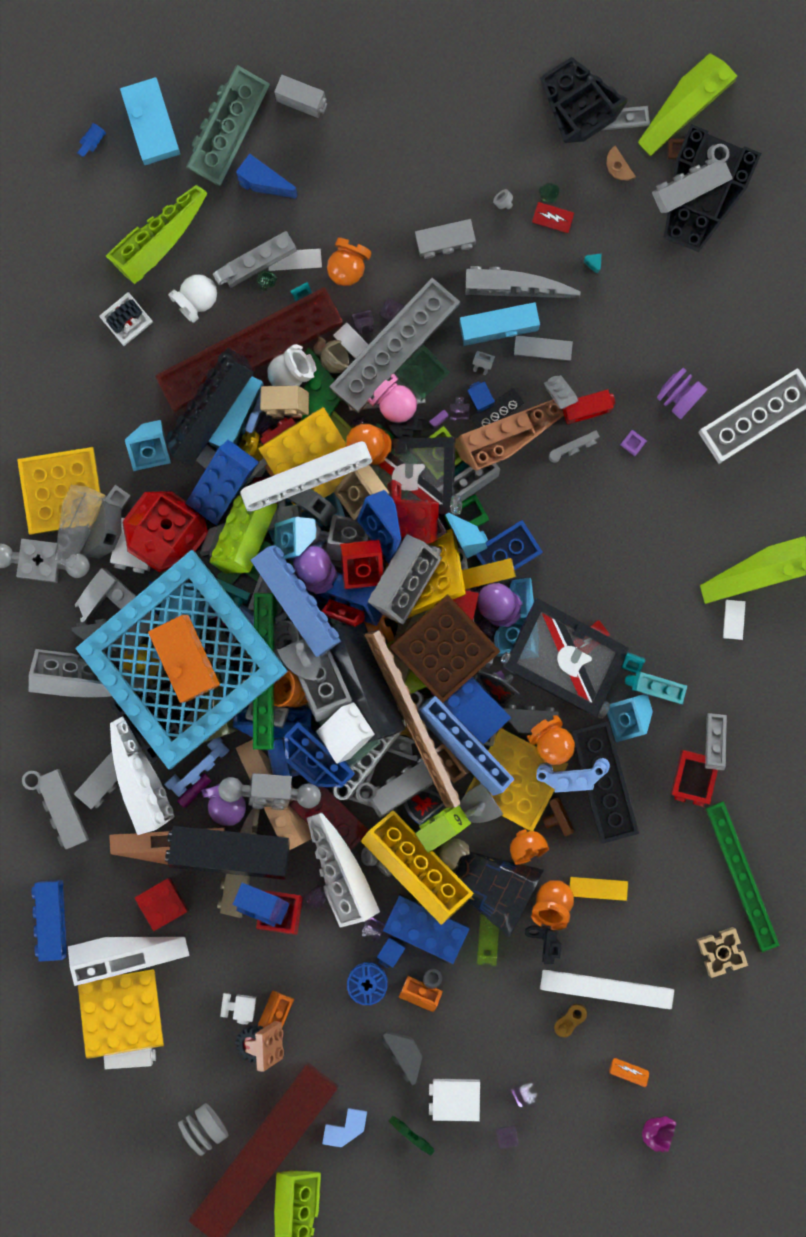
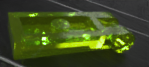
M481 913L477 965L489 963L490 966H496L499 928L494 926ZM484 950H491V956L484 955Z

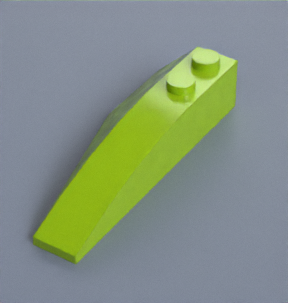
M709 53L681 78L638 141L639 145L651 157L668 142V139L677 134L736 81L737 75L723 60Z
M195 185L178 197L176 204L167 205L162 209L163 213L156 218L152 216L147 219L148 223L145 226L133 229L106 257L127 279L135 284L151 268L155 267L178 241L198 212L207 192L198 185Z
M803 536L768 546L701 584L700 589L704 603L707 604L806 576V537Z
M294 1170L276 1172L275 1237H310L314 1235L315 1228L312 1227L314 1218L318 1217L321 1172Z

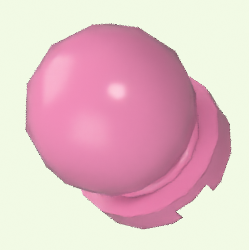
M393 373L390 376L392 379L390 381L385 380L374 391V399L369 398L368 402L373 407L379 405L380 412L387 420L395 423L406 422L416 412V396L408 387L398 385L399 378Z

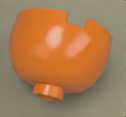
M526 829L517 832V837L510 844V854L516 865L528 863L531 861V858L535 856L539 858L549 850L547 841L540 833L535 831L527 832Z

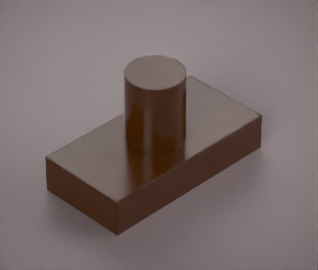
M558 796L550 800L549 803L554 814L543 818L546 828L549 829L559 824L565 837L575 832L560 797Z

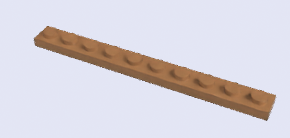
M379 630L366 633L367 642L445 807H457L461 804L458 799L459 795L450 782L451 778L442 765L443 761L434 748V741L426 731V724L418 714V707L410 697V690L402 680V673L394 663V656L386 646L384 635Z

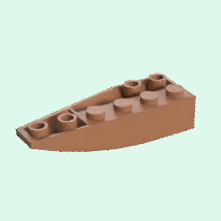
M552 399L464 433L456 438L455 447L460 458L477 471L509 458L563 417L564 414L562 409Z
M225 827L206 828L209 830L225 831ZM169 831L147 832L137 835V833L109 835L110 853L112 855L168 865V862H165L166 850H170V843H168Z

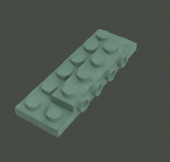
M238 65L235 66L228 82L219 87L216 93L219 97L216 102L213 101L208 109L210 115L200 125V129H202L200 136L196 135L192 142V146H194L193 154L186 166L187 169L218 186L222 184L270 83Z

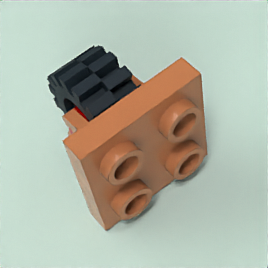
M274 1021L265 1028L263 1026L251 1025L242 1030L236 1037L235 1044H239L236 1050L241 1051L238 1054L240 1056L244 1055L243 1060L248 1059L250 1063L253 1061L257 1063V1071L264 1072L283 1059L282 1022Z

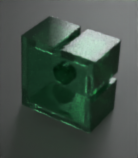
M423 345L411 356L410 360L408 359L396 371L395 375L406 387L410 385V389L422 402L449 376L450 371Z

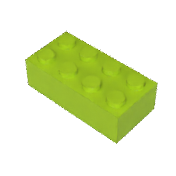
M237 495L209 562L225 574L250 572L253 566L251 559L257 556L278 505L273 503L255 511H247L242 496Z

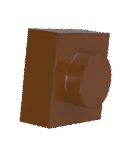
M668 139V159L677 158L684 139Z

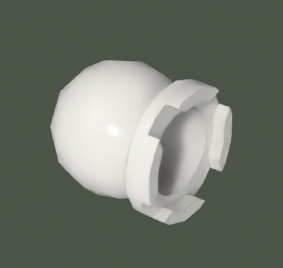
M192 275L181 284L180 292L173 289L168 296L172 302L176 301L182 314L190 322L194 323L199 319L198 312H205L216 302L217 289L210 278L204 275Z
M297 344L286 349L284 354L276 356L270 362L267 371L268 379L272 386H300L302 382H307L314 378L313 374L316 371V365L310 354L306 355L301 350L303 347Z

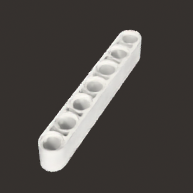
M358 442L243 488L240 494L246 510L255 511L366 467L372 462V458L366 443Z
M416 691L411 693L410 697L413 694L419 696V702L416 704L419 708L424 703V697L420 692ZM401 732L379 739L384 744L383 748L380 751L374 748L367 754L372 759L369 766H365L362 759L354 766H350L353 771L359 772L360 778L357 781L350 779L344 785L348 789V793L344 797L339 794L340 788L334 787V796L339 800H347L352 797L358 786L362 784Z
M551 970L542 971L541 990L672 1009L674 989Z

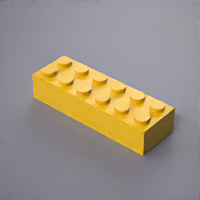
M394 810L371 828L361 840L370 852L441 925L474 894L433 851L429 853L426 851L415 832Z

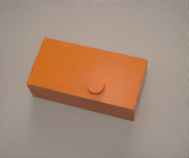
M181 615L148 631L180 703L188 702L221 686L189 615Z

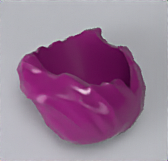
M668 1116L649 1119L644 1124L642 1130L644 1143L655 1152H668L672 1137L674 1136L676 1122L669 1119Z

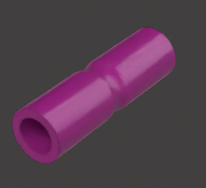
M205 773L177 800L182 807L186 808L202 792L201 790L205 789L212 781Z

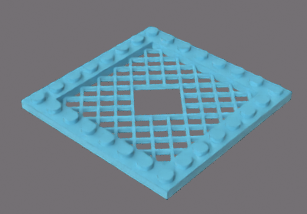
M194 550L188 552L75 648L168 769H172L288 672ZM190 579L193 583H185V582ZM185 585L194 586L193 597L184 596ZM181 586L180 596L171 595ZM197 590L200 591L204 598H197ZM170 598H179L178 609H169ZM166 599L165 608L157 607L162 601ZM183 599L193 600L192 611L182 610ZM196 600L206 601L205 612L195 611ZM209 604L215 610L216 613H208ZM155 610L165 611L164 622L154 621ZM169 611L178 612V617L182 613H190L194 628L203 629L202 640L200 641L204 650L205 643L215 644L214 655H206L213 658L212 668L215 674L216 672L225 673L224 684L220 683L224 687L223 697H214L213 689L210 690V696L200 695L196 697L195 708L185 707L186 702L182 703V707L172 706L173 695H176L172 684L170 685V692L160 691L161 680H170L168 677H162L163 664L161 660L160 663L150 662L151 651H156V649L152 648V640L149 634L140 633L141 622L150 623V630L154 629V624L168 622ZM151 612V620H142ZM195 614L204 615L203 626L194 625ZM208 615L218 616L217 627L207 626ZM221 619L229 629L220 628ZM137 623L136 633L127 632ZM207 629L216 630L215 641L206 640ZM220 631H229V642H219ZM126 634L136 635L135 646L125 645ZM233 635L240 642V644L232 643ZM122 636V645L113 644ZM139 636L149 637L148 648L138 647ZM219 644L228 645L227 656L218 655ZM232 646L241 647L240 658L231 657ZM112 647L121 648L120 658H111ZM108 648V653L106 655L104 650ZM125 648L134 649L133 660L124 659ZM138 650H147L146 661L137 660ZM245 650L252 659L244 658ZM217 658L227 659L226 670L216 669ZM230 660H240L239 671L229 670ZM112 661H120L119 670ZM244 661L253 662L252 673L243 672ZM124 662L133 663L132 674L123 673ZM137 663L146 664L145 675L136 674ZM150 665L159 666L158 676H149ZM229 673L239 674L238 685L228 684ZM242 675H249L250 677L241 684ZM123 676H132L131 686ZM135 677L145 678L144 689L134 688ZM148 678L158 679L157 690L147 689ZM228 687L236 688L229 695H227ZM135 691H143L142 700ZM147 692L156 693L155 704L146 703ZM160 693L170 694L168 705L159 704ZM200 698L209 699L208 710L199 709ZM213 699L221 700L212 708ZM146 706L155 707L154 716ZM159 707L168 708L167 719L158 718ZM172 709L181 710L180 720L171 719ZM185 710L194 711L193 722L184 721ZM198 712H207L199 720H197ZM158 721L167 722L166 731ZM170 722L180 723L179 734L169 733ZM190 724L191 726L183 732V725ZM170 736L177 737V738H176L175 740H172V739L170 738Z

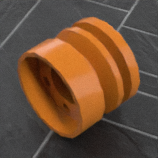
M286 667L288 672L274 683V706H304L308 701L299 678Z

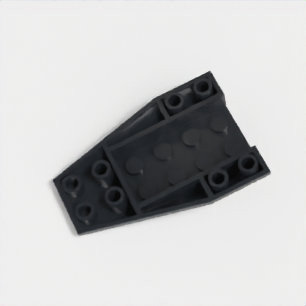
M691 124L676 158L673 177L681 173L684 175L690 173L689 169L694 166L700 165L701 167L705 165V161L708 160V149L715 144H724L729 149V158L726 164L733 178L667 212L664 238L699 253L746 191L762 153L745 146L740 148L709 135V131ZM718 147L714 151V156L717 160L722 158V150Z

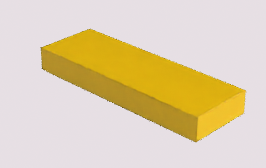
M512 558L462 570L465 589L516 577Z
M570 877L569 887L574 897L627 901L628 881Z

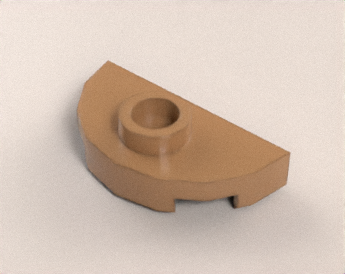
M614 146L607 156L606 166L609 173L619 180L630 181L635 179L636 176L617 147Z

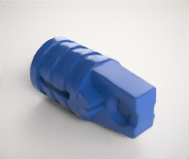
M92 123L88 132L79 141L82 147L77 154L84 157L88 150L93 152L103 136L106 135V132L98 125Z

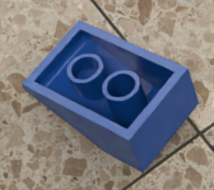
M251 154L247 156L236 171L239 185L246 190L250 188L254 192L296 198L298 196L294 185Z
M382 490L365 498L357 522L371 540L380 541L382 556L389 564L401 542V535L394 500L385 490Z
M473 677L443 702L450 712L483 745L511 719L510 715Z

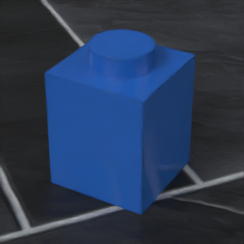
M478 381L469 386L470 389L467 392L477 413L495 405V401L485 381L482 383Z
M389 937L377 955V958L380 959L378 963L386 968L389 966L393 968L406 947Z

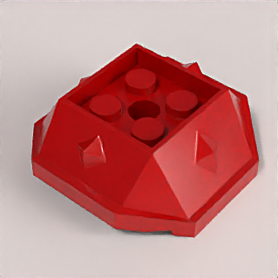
M172 491L144 492L123 520L127 552L158 572L171 568L191 550H194L196 553L205 541L208 533L204 516L187 505L184 499ZM168 525L170 529H163L161 526Z

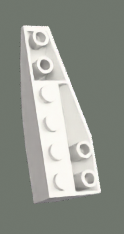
M120 717L110 723L113 761L123 800L137 835L157 830L175 816L161 781L124 717Z
M103 937L68 946L69 964L74 986L190 956L185 937Z

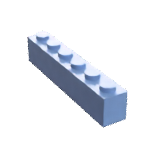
M276 545L267 547L251 559V562L315 656L324 655L341 642L338 638V632L329 625L327 616L319 610L314 597L308 594L304 582L297 578L293 566L287 563L283 557L284 553L282 550L276 547Z
M436 696L425 700L418 708V714L426 726L493 796L503 793L513 782L514 778Z

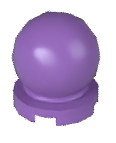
M308 546L300 556L295 557L293 560L295 574L298 579L304 582L306 591L321 594L333 587L332 583L337 578V570L331 562L330 556L321 547Z
M490 583L479 592L477 606L481 615L494 626L509 627L520 618L521 614L519 613L522 602L520 597L506 585Z
M220 784L201 790L203 798L208 797L210 799L208 812L213 821L223 826H233L243 818L246 811L243 796L235 802L223 800L218 791Z

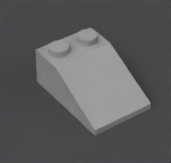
M330 650L320 656L321 662L315 681L298 676L316 722L332 716L340 707L352 703V699Z

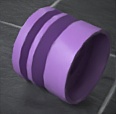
M684 368L670 377L657 396L659 401L665 395L669 397L664 403L665 406L669 405L672 401L676 403L671 412L680 420L708 390L699 381L690 386L688 383L692 379L691 374L685 380L681 377L687 371Z

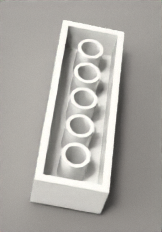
M797 368L702 428L698 433L718 464L806 410L805 378Z

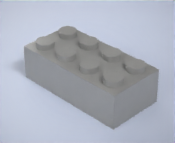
M406 535L396 554L391 559L385 573L381 576L375 590L371 593L368 602L385 617L403 625L442 558L425 542ZM430 556L435 558L432 566L428 562Z

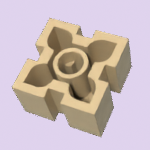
M734 927L719 931L720 937L717 938L710 934L696 939L701 954L708 957V960L704 961L711 978L725 974V968L727 967L737 970L748 966L744 951L737 949L736 945L741 942ZM720 948L726 949L727 951L724 953V957L718 955Z

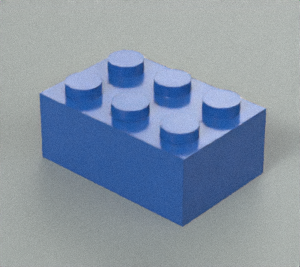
M523 520L486 542L487 549L475 554L481 565L512 558L514 570L516 571L541 555L543 551Z

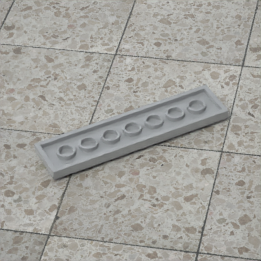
M431 278L330 385V390L354 411L359 413L368 403V399L374 397V391L385 380L389 381L391 374H396L460 305V301L436 280Z

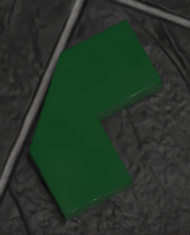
M395 1116L389 1119L394 1128L419 1149L430 1156L434 1153V1148L424 1138L414 1133L402 1120Z

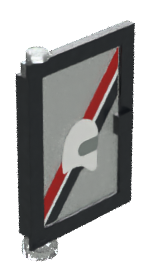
M455 437L391 439L392 450L384 459L385 461L378 465H370L386 489L387 484L392 480L401 483V500L439 502L438 516H445L447 513L452 515H459L461 513V497L454 495Z
M535 598L510 653L505 652L501 662L504 663L503 668L576 708L602 719L610 707V703L605 699L629 648L546 602Z

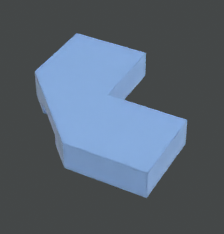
M261 392L245 428L250 433L256 429L263 413L260 410Z
M348 1108L345 1127L326 1124L322 1144L343 1147L364 1132L367 1111Z

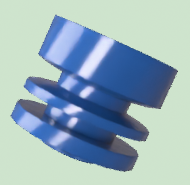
M363 962L356 965L351 970L347 980V990L350 997L361 1005L378 1003L387 991L385 971L379 965L372 962ZM366 980H370V984H373V986L364 989L365 985H362V982L365 983Z

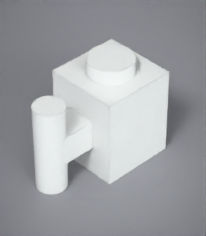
M223 993L220 1017L228 1018L229 1010L234 1011L233 1019L237 1020V1023L248 1024L253 1021L256 997L237 994L236 1001L230 1002L231 994Z

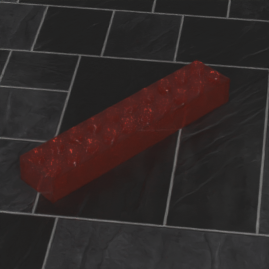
M323 287L155 375L172 410L176 412L186 407L188 402L194 399L198 387L205 382L209 370L215 367L219 355L227 347L246 357L253 371L270 363L276 356L284 354L286 349L292 345L302 346L342 325L343 320L326 288Z
M307 1062L191 1215L189 1222L208 1237H226L338 1089V1085Z

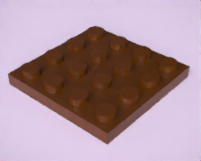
M448 594L390 645V648L442 703L500 653L499 648Z

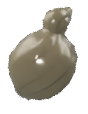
M318 337V341L313 347V352L320 357L322 366L330 373H343L349 366V355L346 348L341 344V340L326 343L322 337Z
M457 838L449 839L440 848L432 850L452 871L458 867L457 863L461 856L470 854L469 845Z

